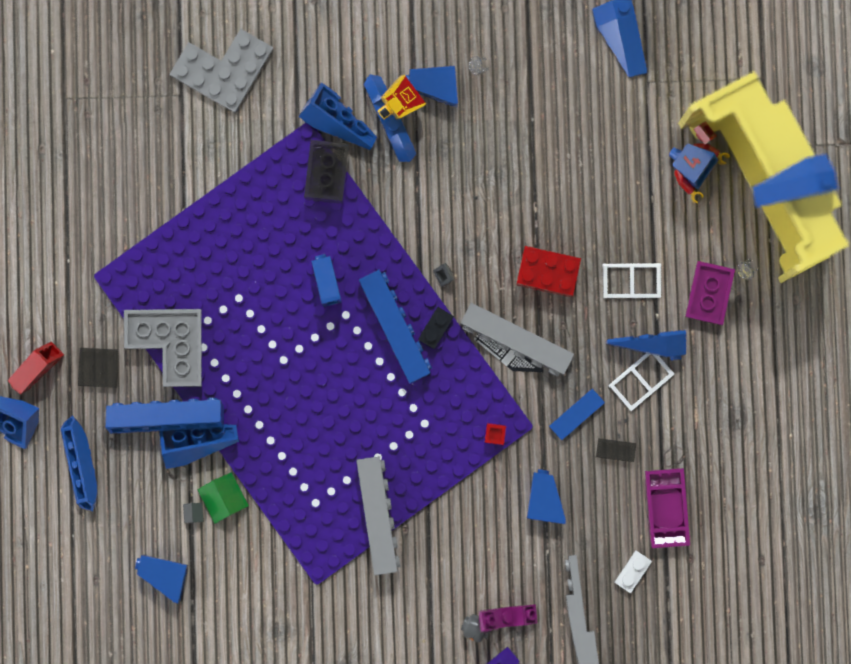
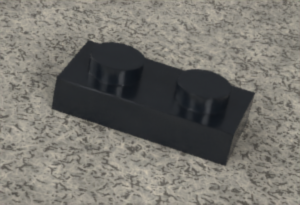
M437 306L418 340L435 349L454 316Z

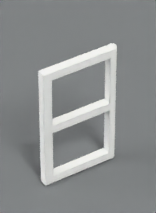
M602 264L603 298H661V264ZM607 268H630V294H607ZM634 268H656L657 294H634Z
M648 353L643 355L608 385L630 411L635 409L674 375L672 370L659 356L653 355L668 372V375L653 388L648 385L635 369L636 366L651 355ZM631 371L649 391L632 406L614 386Z

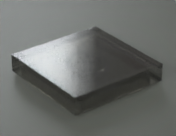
M80 348L78 386L117 388L119 350Z

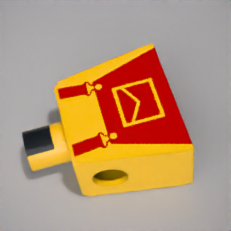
M401 75L381 96V100L385 105L377 112L384 120L391 114L396 119H400L423 107L426 103L407 77Z

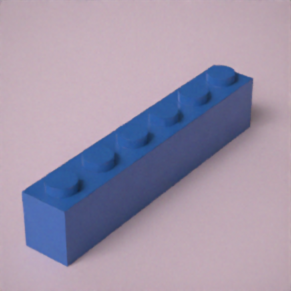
M377 270L359 279L361 287L409 384L430 375L429 370L432 367L428 359H423L421 352H423L419 341L415 342L412 337L415 332L411 324L406 325L404 318L407 316L402 307L398 308L395 302L398 298L394 290H389L387 284L390 282L385 272L381 274L380 270Z
M208 398L205 401L189 399L187 402L170 400L168 403L151 401L149 404L132 402L130 405L113 403L111 406H106V429L110 434L224 428V405L217 398Z

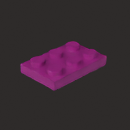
M697 261L685 317L722 326L735 269Z

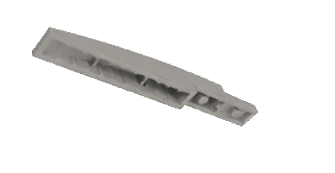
M569 555L568 560H565L566 572L570 571L571 579H567L568 589L573 594L565 595L577 661L578 664H599L595 631L586 630L577 555Z

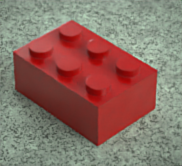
M525 246L516 285L572 298L581 258Z

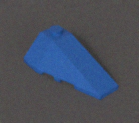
M612 0L593 8L596 27L617 57L627 76L630 78L648 73L632 0Z
M321 82L305 104L299 118L315 129L370 150L377 136L362 120H357L352 115L353 110L350 107L346 108L339 101L341 97Z
M822 154L804 158L754 186L752 191L756 207L832 194L839 187L835 169L827 155Z
M686 330L662 332L654 336L653 334H646L635 338L630 336L607 339L606 345L665 358L670 357L671 361L681 360L682 356L686 355Z
M0 396V432L5 435L4 439L8 442L26 449L39 423V408L22 400Z
M224 424V428L159 431L161 452L166 469L187 465L239 442L236 425Z

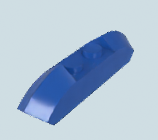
M370 74L364 82L367 94L398 161L410 162L416 155L409 135L401 118L396 119L391 114L384 120L377 112L385 105L381 100V96L387 91V88L381 76Z
M72 415L63 423L61 434L76 504L82 509L93 511L97 502L98 487L91 450L89 449L88 439L83 427Z

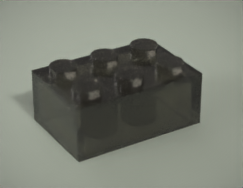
M311 140L304 193L305 200L343 204L350 150L349 144Z

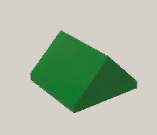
M232 472L197 489L214 524L249 507Z

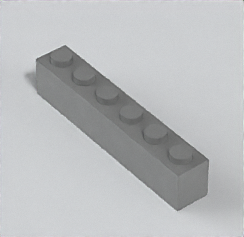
M470 303L460 323L463 326L462 329L471 334L476 332L480 334L479 338L490 343L492 340L498 343L497 347L505 351L510 349L515 352V356L523 360L526 357L532 360L531 364L539 368L545 366L549 368V373L557 377L559 374H565L574 356L573 353L473 303Z
M380 456L357 460L374 575L398 572L397 568L401 567L399 556H395L394 548H398L396 536L392 537L391 529H395L393 517L389 518L388 510H392L390 498L386 499L385 491L389 490L388 481L383 479L382 472L386 471L385 462L380 460Z

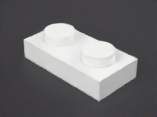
M635 550L614 583L631 593L652 561Z

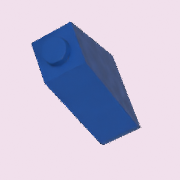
M455 66L409 69V75H406V77L419 95L458 107Z
M326 254L316 256L315 260L312 261L323 307L342 303L331 257H326Z
M538 469V472H534L532 476L526 518L566 524V518L553 475H549L547 470Z
M141 555V558H137L135 569L138 570L137 575L174 603H180L188 565L147 555Z

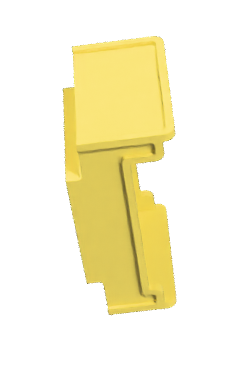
M755 71L690 105L678 123L681 129L689 127L695 138L697 136L694 128L705 121L714 133L720 131L751 189L804 158L815 156L786 101L784 100L773 105L759 82ZM835 192L761 206L785 250V253L779 258V264L784 271V274L778 277L780 283L830 258V255L849 246L847 239L843 236L831 213L842 205Z

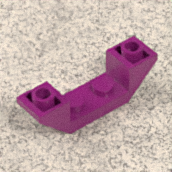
M536 604L479 611L481 632L510 626L538 624Z

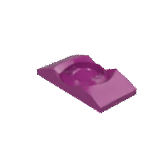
M684 468L645 471L651 548L690 546Z

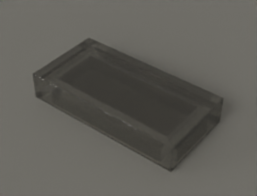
M598 438L596 458L634 462L636 443Z

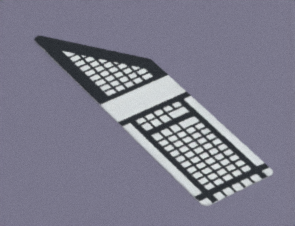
M477 334L474 338L475 341L512 371L543 372L541 368L531 364L532 361L525 357L523 360L515 356L514 351L510 349L505 351L497 347L498 343L492 340L490 343L479 338L480 334Z

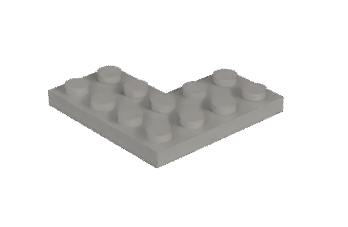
M242 29L239 30L222 61L188 42L169 75L236 113L274 48Z
M124 310V349H163V387L202 386V310Z

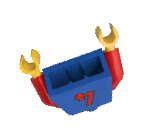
M708 143L686 144L682 151L674 147L669 153V157L675 160L673 163L675 178L679 186L688 195L691 194V200L694 203H698L694 198L696 194L703 198V194L696 192L695 188L697 190L700 188L717 162L720 165L727 164L722 160V156L730 158L728 153L721 154L720 150Z

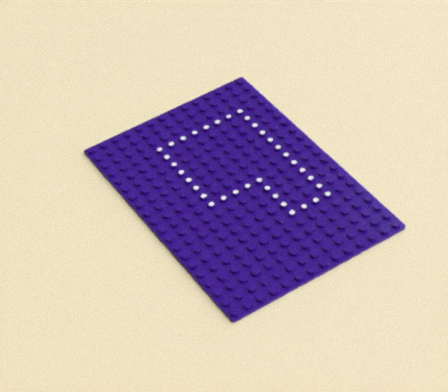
M304 123L95 273L94 278L123 318L124 310H202V386L173 388L183 402H187L189 399L205 401L208 398H217L222 401L224 405V424L237 426L239 442L223 448L219 452L315 584H320L370 547L357 460L380 456V460H384L386 471L382 472L383 479H387L389 488L388 491H385L386 499L390 498L392 510H388L389 518L393 517L396 528L530 431L532 424L455 318L452 319L435 349L419 341L423 349L421 355L423 359H428L432 369L429 370L430 375L409 384L361 287L359 279L377 270H380L381 274L385 272L390 282L387 286L390 291L394 290L398 298L395 302L398 308H403L407 316L404 318L406 325L411 324L415 332L412 335L415 342L419 341L418 338L437 306L449 314L451 313L317 129ZM326 254V257H331L342 303L326 307L322 305L312 265L315 257ZM146 349L163 373V349ZM487 423L506 426L504 445L484 443Z

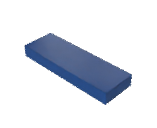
M592 388L549 427L562 441L605 402Z

